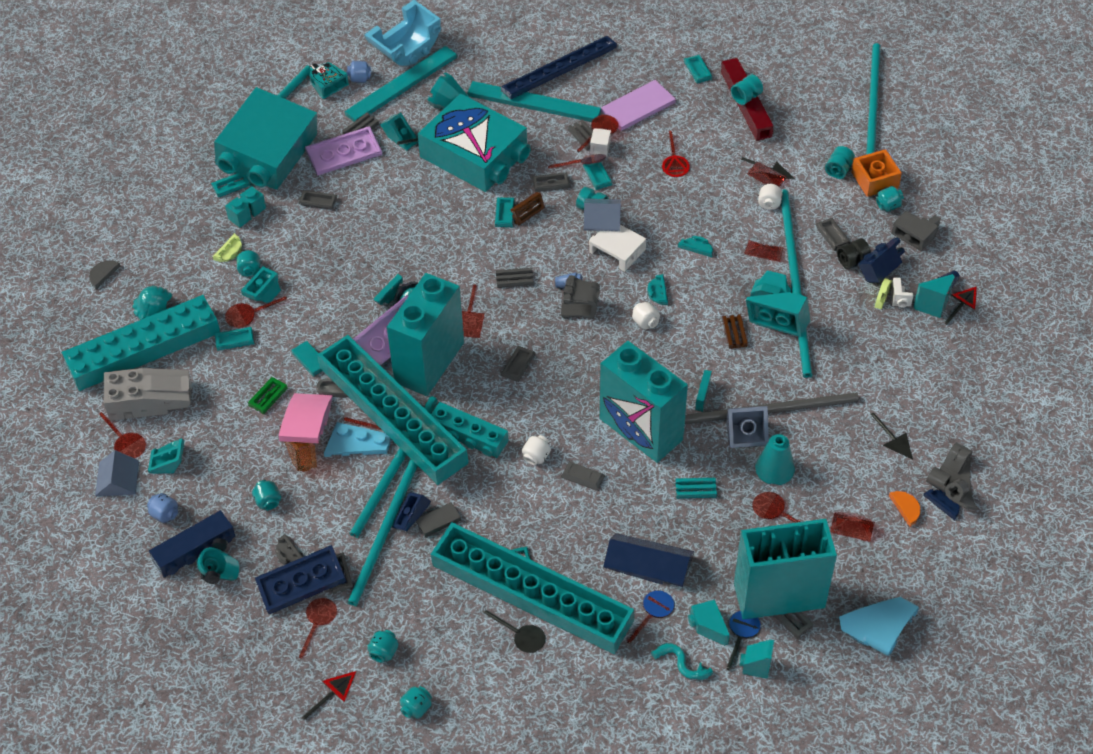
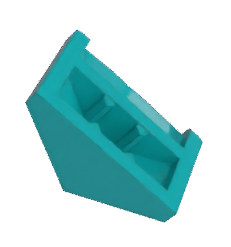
M181 438L159 449L151 450L148 472L150 474L174 473L182 461L185 440Z

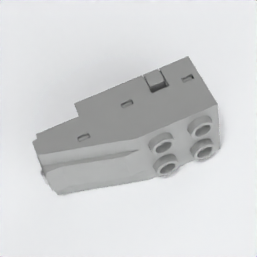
M138 368L105 372L104 406L109 420L168 414V410L189 408L191 405L190 390L192 389L189 370Z

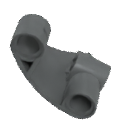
M956 442L950 449L940 469L935 466L929 473L926 482L946 493L947 497L966 509L976 511L978 508L974 502L970 484V466L973 451Z

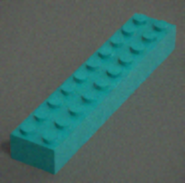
M346 335L317 354L321 370L437 485L469 464L467 449L349 335Z
M451 522L430 554L434 567L614 655L634 622L633 608Z

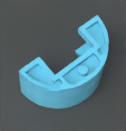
M416 0L411 1L402 8L404 20L384 35H382V30L378 26L365 34L366 40L372 46L401 66L415 64L420 58L428 55L441 31V19Z

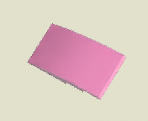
M294 393L282 421L279 441L319 443L324 426H327L333 396Z

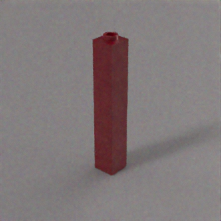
M738 58L722 61L721 74L731 91V87L737 82L743 81L747 74ZM758 96L752 98L745 105L737 103L756 141L773 136L774 125Z

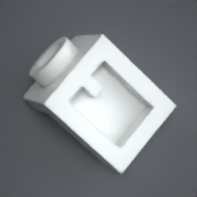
M893 278L891 285L892 306L903 308L911 306L913 293L905 292V287L901 285V278Z

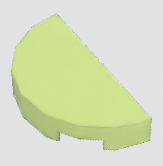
M234 233L215 253L213 260L227 262L236 258L242 251V243L239 236Z
M888 278L883 280L874 308L882 309L891 288L892 280Z

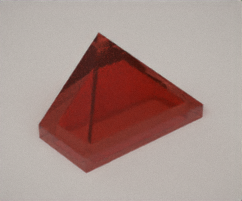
M758 161L747 173V175L765 185L774 184L780 187L786 179V176Z
M748 240L744 254L780 262L784 247Z
M834 512L830 532L870 542L875 521L857 513Z

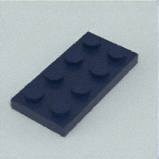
M332 545L255 577L269 615L347 582Z

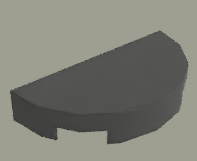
M110 260L95 265L89 274L91 285L97 290L121 267L120 262Z
M286 534L279 538L275 552L278 560L283 565L303 557Z

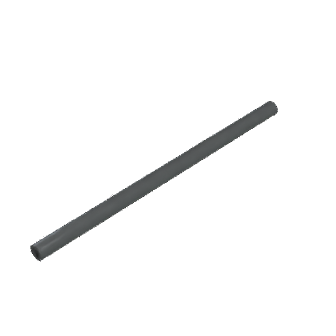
M856 392L748 407L767 406L768 414L854 403L859 401V397ZM727 409L685 415V425L724 420L727 418Z

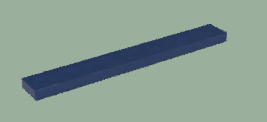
M604 36L501 86V91L509 99L516 98L616 49L617 43L610 37Z

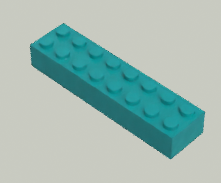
M201 295L62 351V355L78 390L81 391L103 382L105 372L135 369L215 336L214 333H219L220 328L218 320L204 295Z

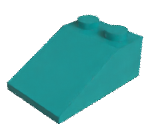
M787 292L746 298L748 316L751 323L791 335L803 336L810 322L808 298L806 296Z

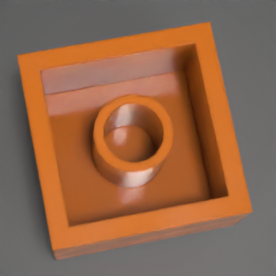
M886 149L854 158L851 172L867 197L876 195L879 191L890 186L899 188L902 175Z

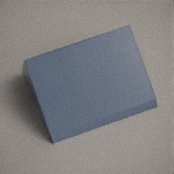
M585 199L584 231H620L621 199Z
M767 406L727 409L726 428L730 448L766 446L769 441Z
M116 450L99 462L95 496L135 495L139 460Z

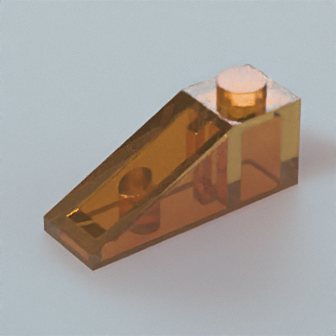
M284 442L292 464L297 471H309L311 468L317 467L315 445L313 443Z

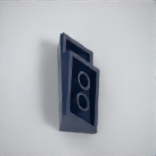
M615 533L610 538L603 568L663 585V582L683 587L695 551Z

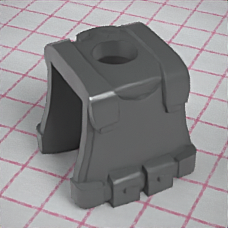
M569 275L566 279L563 294L562 318L585 317L594 319L600 284L597 282H586L575 278L573 275Z

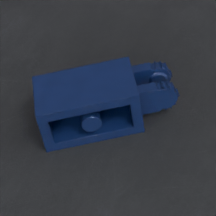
M898 237L893 238L887 243L877 245L873 252L865 255L864 259L858 263L867 282L880 283L903 263L900 256L905 250L903 247L896 249V246L901 242Z

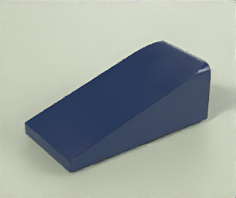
M410 492L392 528L407 532L428 508L431 501L422 494Z

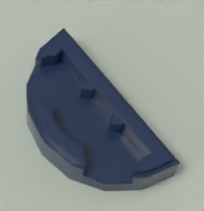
M930 489L924 493V497L955 521L960 511L959 504L950 500L946 493L941 490Z

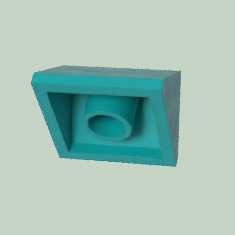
M951 274L919 283L913 306L914 309L940 318L949 300L954 275Z

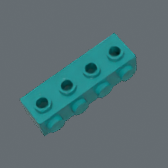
M439 402L431 413L456 440L465 444L469 449L475 448L482 451L488 457L498 458L509 441L508 430L442 402Z

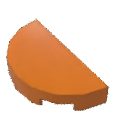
M890 492V499L909 527H911L920 516L918 501L906 492Z

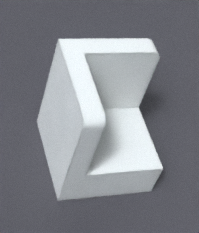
M594 128L590 142V154L608 155L611 130Z

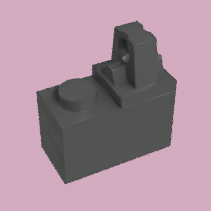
M905 211L894 222L891 234L922 251L936 237L941 218L934 215L929 220L924 217L920 219L916 215Z

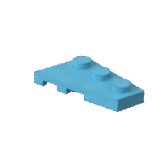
M337 422L324 451V457L341 454L342 456H349L350 454L360 453L363 455L387 454L392 440L384 432Z

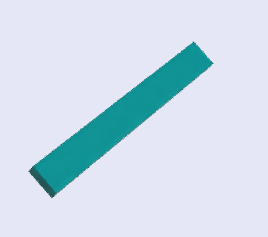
M444 46L345 110V115L355 122L365 113L372 114L456 59L457 54L447 46Z
M472 81L467 91L469 97L597 123L601 113V107L529 92L509 99L501 91L500 86Z

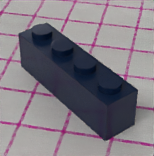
M220 510L150 549L149 554L164 578L168 575H174L185 565L193 564L205 548L212 547L215 539L222 538L229 543L236 536L233 526Z

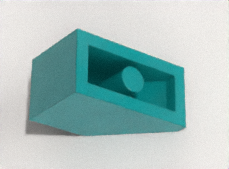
M401 112L392 115L380 124L387 137L396 144L398 141L417 138ZM418 141L400 144L399 146L407 151L417 144Z
M715 599L691 606L688 621L691 627H695L697 634L724 646L728 645L730 634Z
M770 639L747 646L746 654L741 653L739 666L743 667L742 674L768 679L774 640Z

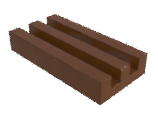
M535 192L510 209L514 213L512 216L515 219V224L521 225L543 210L545 205L541 193Z
M737 314V317L730 315V318L722 316L728 348L747 347L748 342L741 314ZM735 321L738 322L742 343L739 340ZM728 322H731L736 344L732 343Z

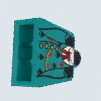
M326 62L321 66L315 63L310 67L311 84L322 99L349 85L347 73L330 62Z

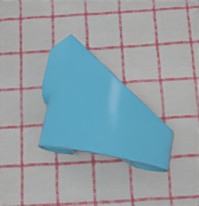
M902 597L878 602L839 616L841 630L865 646L869 645L884 655L889 656L905 625L908 622L911 623L912 617L916 616L919 606Z

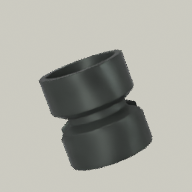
M863 238L837 248V258L845 269L856 266L864 259L865 255L871 253L868 243Z

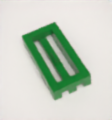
M271 377L251 398L248 406L253 407L256 411L259 410L264 415L288 389L287 385ZM273 384H276L271 391H268ZM265 394V397L257 404L259 399Z

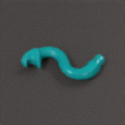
M665 643L651 652L654 659L665 656L668 653L676 654L679 672L688 679L705 680L713 674V670L710 667L709 669H704L701 662L697 670H689L686 667V655L681 647L676 644Z

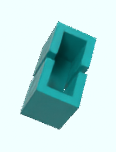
M252 186L240 194V198L236 197L225 205L228 220L241 228L252 219L250 208L254 217L266 209L264 195Z

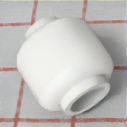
M766 184L760 189L759 205L768 210L777 209L781 204L782 190L777 185Z
M649 302L638 303L634 307L632 318L642 329L646 330L657 326L660 313Z
M542 435L538 437L531 436L522 448L523 459L534 466L536 464H543L551 452V447L548 444L549 440Z

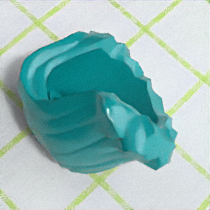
M153 285L144 288L133 301L134 315L141 320L166 310L167 301L172 298L173 294L160 286Z

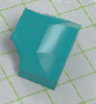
M262 266L242 288V295L255 301L270 304L281 291L278 283V273Z
M767 270L760 279L755 281L750 296L791 292L786 275Z

